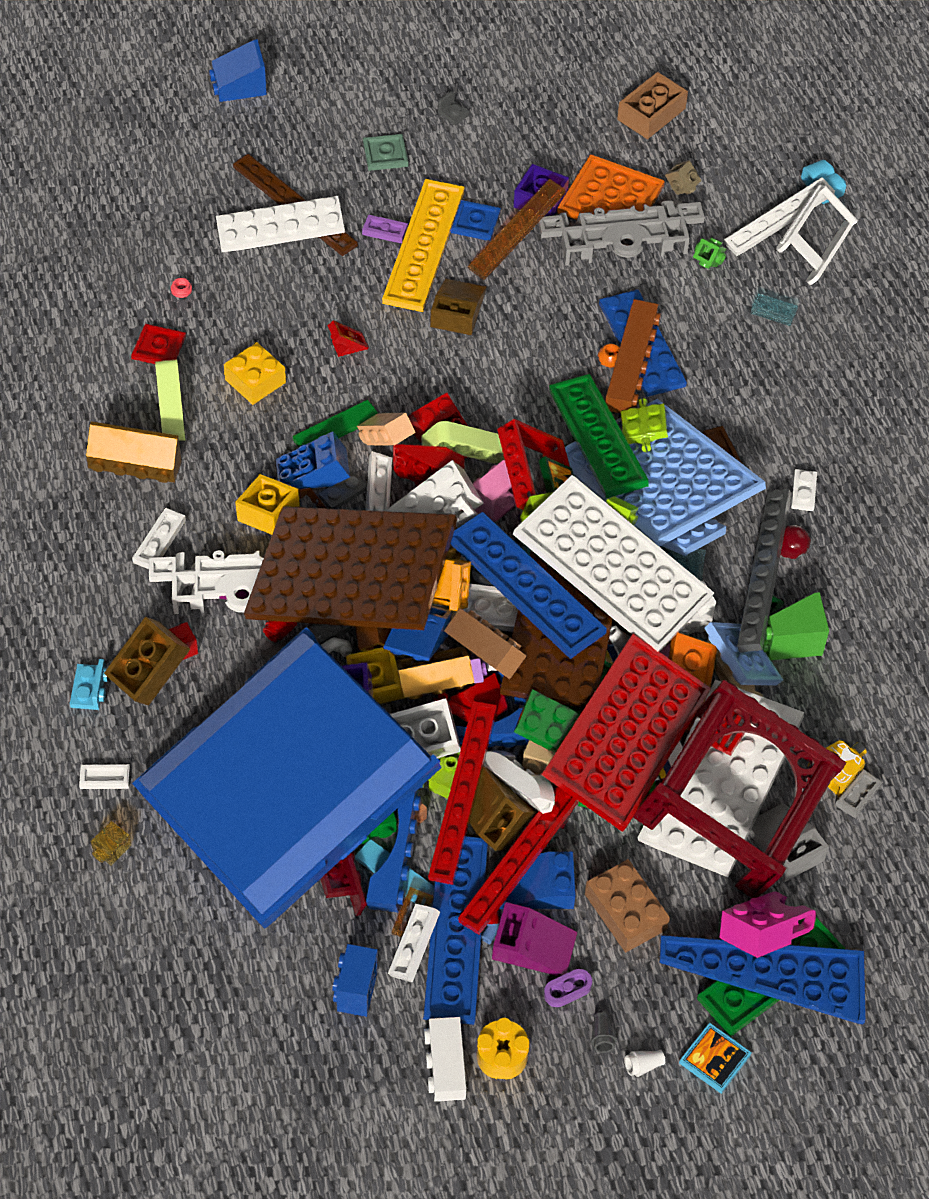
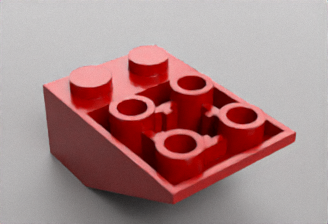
M448 393L441 395L408 416L416 432L414 436L421 443L422 435L438 422L449 421L468 426Z
M404 444L393 446L394 472L400 478H407L413 481L417 486L452 460L464 469L465 456L447 447Z

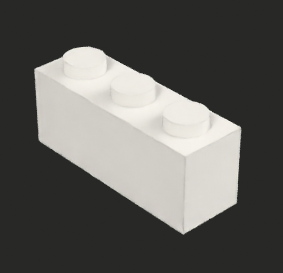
M460 1017L429 1019V1028L424 1029L425 1044H430V1053H426L427 1069L432 1068V1077H428L429 1093H434V1101L466 1099V1081Z

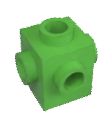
M713 237L710 240L702 238L696 245L693 258L699 260L698 264L705 268L718 267L725 260L727 248L721 246L722 242Z

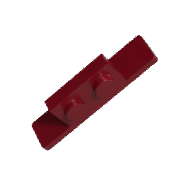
M351 852L320 880L326 898L350 896L355 916H361L365 906H367V895L365 891H362L360 884L361 875L359 870L355 868L354 852Z

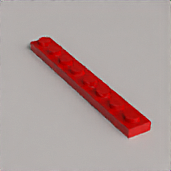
M473 701L428 875L430 881L454 884L497 713V705Z
M558 786L556 787L552 811L544 814L538 811L458 917L459 923L478 935L481 934L578 804V800Z

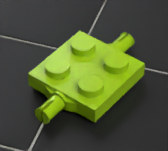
M643 398V403L642 399L638 401L639 408L621 411L622 433L628 444L642 443V451L646 452L647 446L649 452L651 450L650 442L667 438L668 430L665 404L648 406V401Z

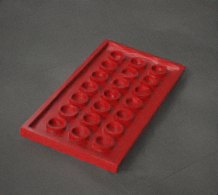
M632 634L541 775L623 832L711 688L665 655L657 652L638 636Z

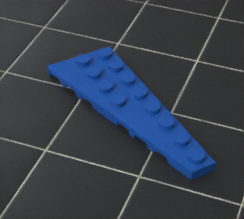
M661 935L659 963L857 1024L865 1023L864 951L788 945L756 958L724 940Z

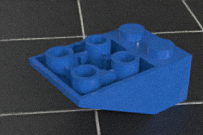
M333 431L276 459L278 481L297 489L331 487L350 478L346 447Z
M431 605L424 630L392 628L385 642L384 649L390 650L391 653L396 655L412 656L417 661H429L448 637L444 630L451 622L453 611Z

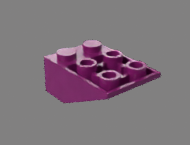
M505 902L493 944L492 960L560 977L567 974L577 932L531 908Z

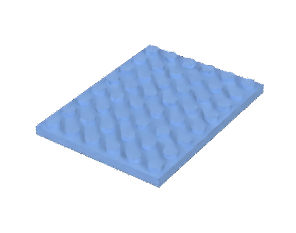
M655 399L647 405L650 406L653 404L657 405L663 403L660 400ZM666 405L668 437L650 442L651 450L649 452L647 446L646 452L642 451V443L629 444L648 478L649 486L615 496L638 507L636 513L638 519L634 526L659 547L766 489L764 480ZM619 418L616 422L622 431V418ZM576 441L567 445L565 449L574 477L606 502L607 499Z

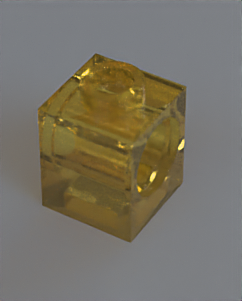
M111 821L91 840L92 854L99 862L103 863L105 861L112 866L131 847L130 835Z

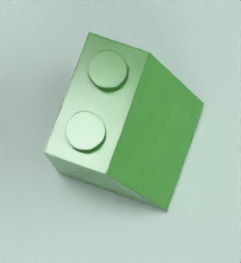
M820 592L814 593L769 616L763 651L766 652L770 660L823 656L829 628Z

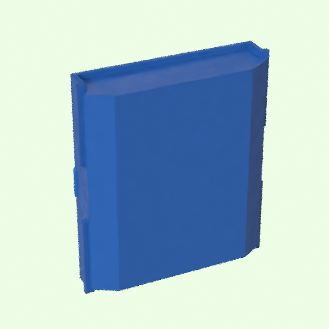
M306 627L253 674L240 690L202 724L194 727L132 784L265 929L340 860H344L377 826L442 767L440 760L434 754L431 756L317 642L314 634Z

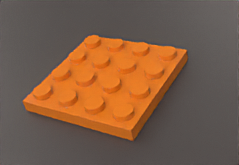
M590 154L559 204L557 213H566L567 217L578 220L579 213L590 212L594 215L596 208L604 209V214L610 210L630 209L632 206H635L637 211H643L644 205L653 206L664 187L665 181Z

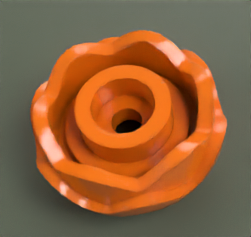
M615 344L604 345L597 355L600 363L606 367H615L620 347Z

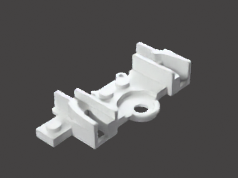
M218 550L213 553V559L208 556H195V563L191 566V570H185L184 552L177 553L176 557L149 558V581H172L174 614H179V602H190L191 610L200 609V612L204 613V599H219L220 596H226L227 602L225 604L231 610L244 612L264 558L260 557L259 550L254 554L229 555L227 558H225L222 551ZM193 586L191 595L181 596L185 587ZM241 589L249 592V596L245 599H238L235 594Z

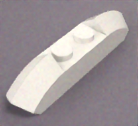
M500 750L487 751L483 766L487 767L515 794L544 814L552 811L555 796L553 787L547 778L542 775H535L529 769L524 771L523 766L515 760V755Z

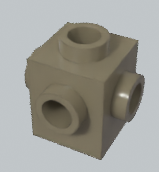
M690 160L677 163L665 174L671 188L678 195L683 193L686 195L691 194L702 181Z

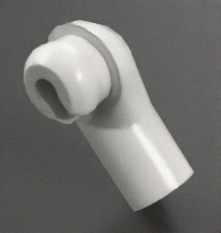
M333 637L321 644L328 653L332 651L340 652L343 657L352 653L350 642L344 639Z

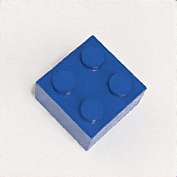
M347 944L346 952H341L338 968H340L339 976H335L333 982V1002H337L338 1012L367 1017L378 972V950Z

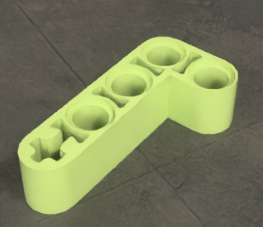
M177 359L155 361L162 433L178 435L179 441H185Z
M441 421L432 426L421 437L422 446L447 447L463 456L491 463H500L505 460L497 433L449 421Z

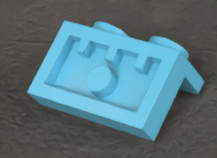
M99 659L98 665L77 664L70 708L99 710L100 702H104L106 696V689L103 688L104 682L109 680L104 674L107 669L104 659Z

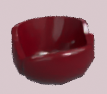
M792 524L786 526L780 555L785 558L797 559L799 555L806 554L811 544L808 532L799 525Z

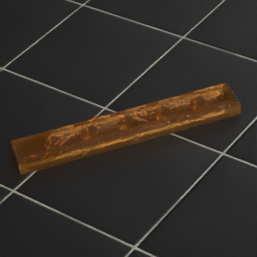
M549 179L468 265V269L485 280L566 193L565 189Z

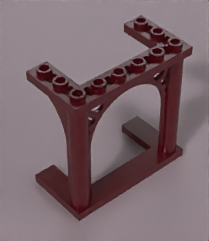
M723 680L695 714L701 720L664 780L641 803L633 818L653 830L669 813L750 868L738 879L735 887L752 898H758L784 874L786 867L783 866L830 782L843 770L847 762L842 760L835 752H831L820 745L816 739L802 733L795 725L789 724L780 718L776 712L768 710L759 704L755 698L740 691L736 685ZM733 712L744 719L742 726L734 722ZM727 722L729 728H725L722 725ZM750 733L767 739L785 755L794 773L795 795L793 802L764 852L681 797V794L712 744L729 734ZM803 758L811 764L806 769H803L798 765L799 759Z

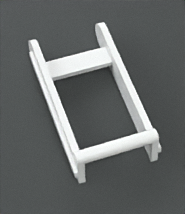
M818 185L776 247V250L780 253L792 244L814 268L806 280L811 285L821 277L850 229L858 220L826 185ZM824 195L846 220H844L820 257L798 234V231L821 196Z

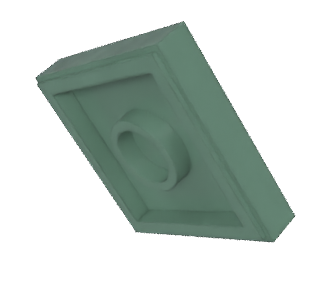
M402 134L363 138L368 171L408 167Z

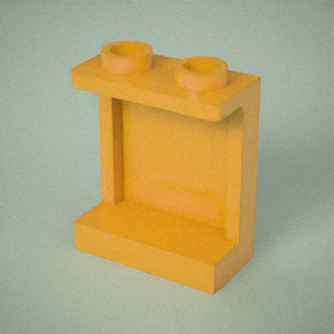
M446 558L432 602L433 604L449 606V610L453 611L468 607L470 561Z

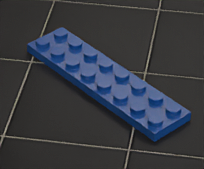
M481 512L454 531L450 544L467 561H470L495 588L568 658H573L606 634L607 628L484 512Z
M465 836L453 885L436 881L434 883L432 908H436L440 911L429 942L423 1020L460 1017V1023L474 1025L481 934L478 935L459 923L458 917L485 883L488 844L482 838Z

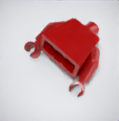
M488 670L487 675L483 676L484 682L470 685L468 688L450 697V701H448L446 693L438 694V698L433 699V702L446 698L452 714L467 723L473 701L497 705L494 722L499 721L497 716L508 708L506 695L500 694L501 684L498 682L495 673L490 675Z

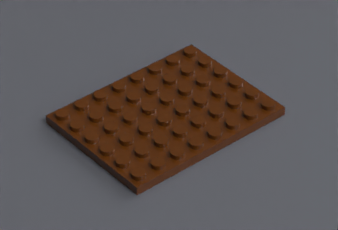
M283 507L246 605L244 616L249 620L424 630L457 524L456 515Z

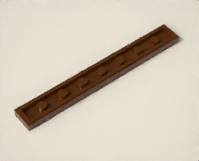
M247 154L233 163V168L277 204L284 205L306 201L251 155ZM346 232L319 237L342 257L358 246V242Z

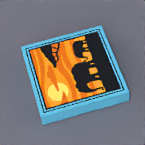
M709 1023L680 1059L679 1064L722 1094L750 1058L752 1052Z

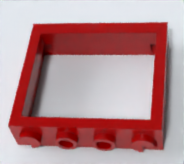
M513 419L498 428L497 431L516 506L524 510L529 499L527 492L530 491L531 496L537 495L524 446L542 453L543 457L545 456L568 467L570 465L563 440Z

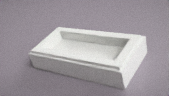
M81 765L79 787L80 789H129L130 765Z

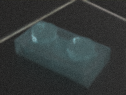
M758 293L752 306L751 314L791 326L798 306Z

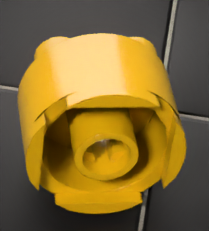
M500 1018L497 1021H493L481 1030L477 1040L476 1056L480 1069L487 1076L506 1080L518 1076L524 1070L528 1060L530 1045L525 1030L508 1018Z

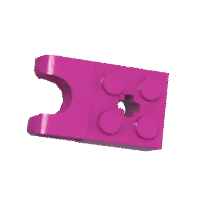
M776 891L723 910L719 938L758 958L791 944L792 939L810 932L814 928L816 911L805 905L797 907L785 905L786 896ZM805 918L801 924L798 923L799 920Z

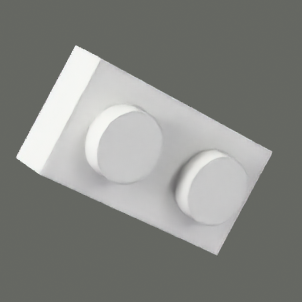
M795 469L792 509L814 511L817 472Z

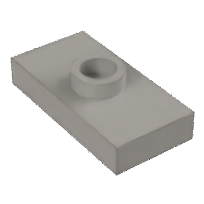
M862 769L836 801L835 806L856 819L881 788L883 782Z

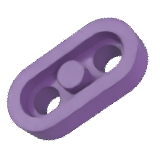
M575 969L547 983L544 990V999L552 1007H562L587 995L592 987V977L583 969ZM582 982L584 986L579 988L575 986V983ZM558 992L561 994V997L555 998L552 994Z

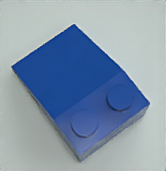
M573 851L541 853L499 910L504 909L505 902L531 909H574L575 878Z

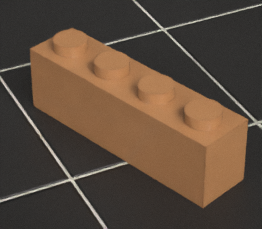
M460 608L444 632L510 679L526 657L524 653L519 651L521 645L511 638L506 641L508 636L497 628L493 632L495 627L484 619L480 622L482 617L472 610L467 613Z

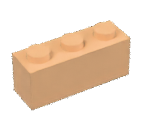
M379 413L357 426L360 431V439L367 445H396L416 433L406 413Z

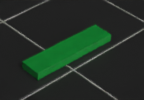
M366 400L294 435L293 441L299 448L332 431L340 438L357 430L359 424L379 413Z

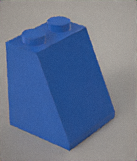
M252 40L212 61V69L209 70L210 81L215 82L212 83L214 96L218 95L220 102L266 95L265 65L258 40Z

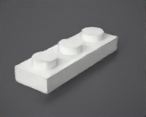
M165 508L133 556V563L149 569V558L163 557L185 523V515Z
M415 904L388 972L390 976L413 982L440 914V911L436 908Z

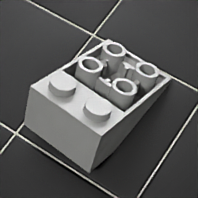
M784 803L757 816L749 835L762 852L766 850L789 810V807ZM806 824L783 865L786 867L781 877L784 882L825 861L829 846L811 824Z

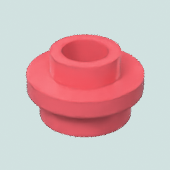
M177 278L171 285V293L175 297L184 298L192 292V285L185 278Z

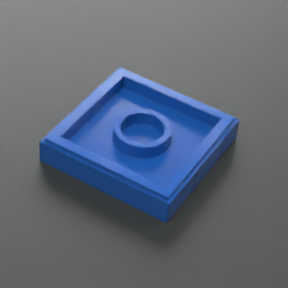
M461 200L451 233L491 241L501 208Z

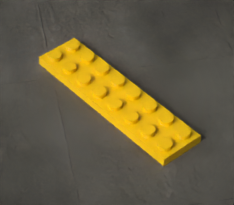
M425 179L385 289L382 304L420 312L424 311L451 233L453 222L465 192V187Z

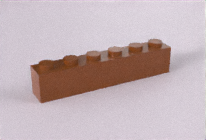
M633 299L606 395V404L612 412L621 413V411L637 407L639 395L636 393L637 390L641 391L644 378H641V374H646L648 362L645 360L651 356L652 345H650V342L655 341L657 329H654V327L659 326L661 313H658L659 304Z

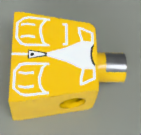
M839 740L826 747V749L835 752L842 760L847 762L843 770L832 779L828 786L838 797L844 793L864 768L865 761L861 757L867 751L859 742L850 748L844 741Z

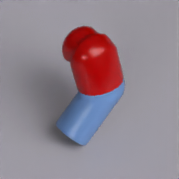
M498 911L481 935V940L488 944L492 943L497 934L500 923Z

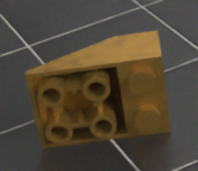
M445 279L435 296L431 308L430 327L472 335L486 287Z
M483 766L469 823L475 832L495 851L508 850L536 811L487 767Z

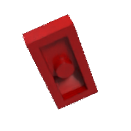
M334 320L327 325L338 357L369 348L362 332Z

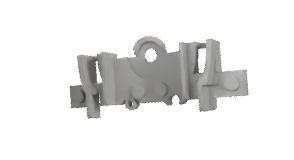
M663 201L661 206L649 207L644 205L643 211H637L635 206H632L630 209L610 210L604 214V209L596 208L594 215L590 212L579 213L578 220L573 226H569L566 213L556 216L538 217V226L541 238L562 236L564 263L567 266L570 263V252H580L581 260L588 259V263H592L593 249L606 248V245L613 244V252L626 258L640 254L643 250V247H641L643 241H646L647 244L658 243L661 256H664V252L673 251L674 242H679L683 254H687L690 238L686 224L704 223L705 217L701 202L677 204V208H675L673 201ZM668 232L672 233L674 237H670ZM628 238L633 241V244L626 246L621 241ZM580 240L579 246H570L571 242Z

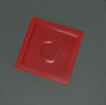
M145 324L131 354V359L155 364V361L176 360L186 338V333Z

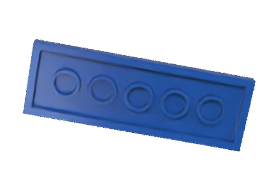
M639 289L599 299V305L620 345L633 299L644 301ZM658 326L654 327V329H657L655 341L650 342V345H652L651 356L645 360L648 362L646 374H641V378H644L642 390L646 397L683 388L687 384Z

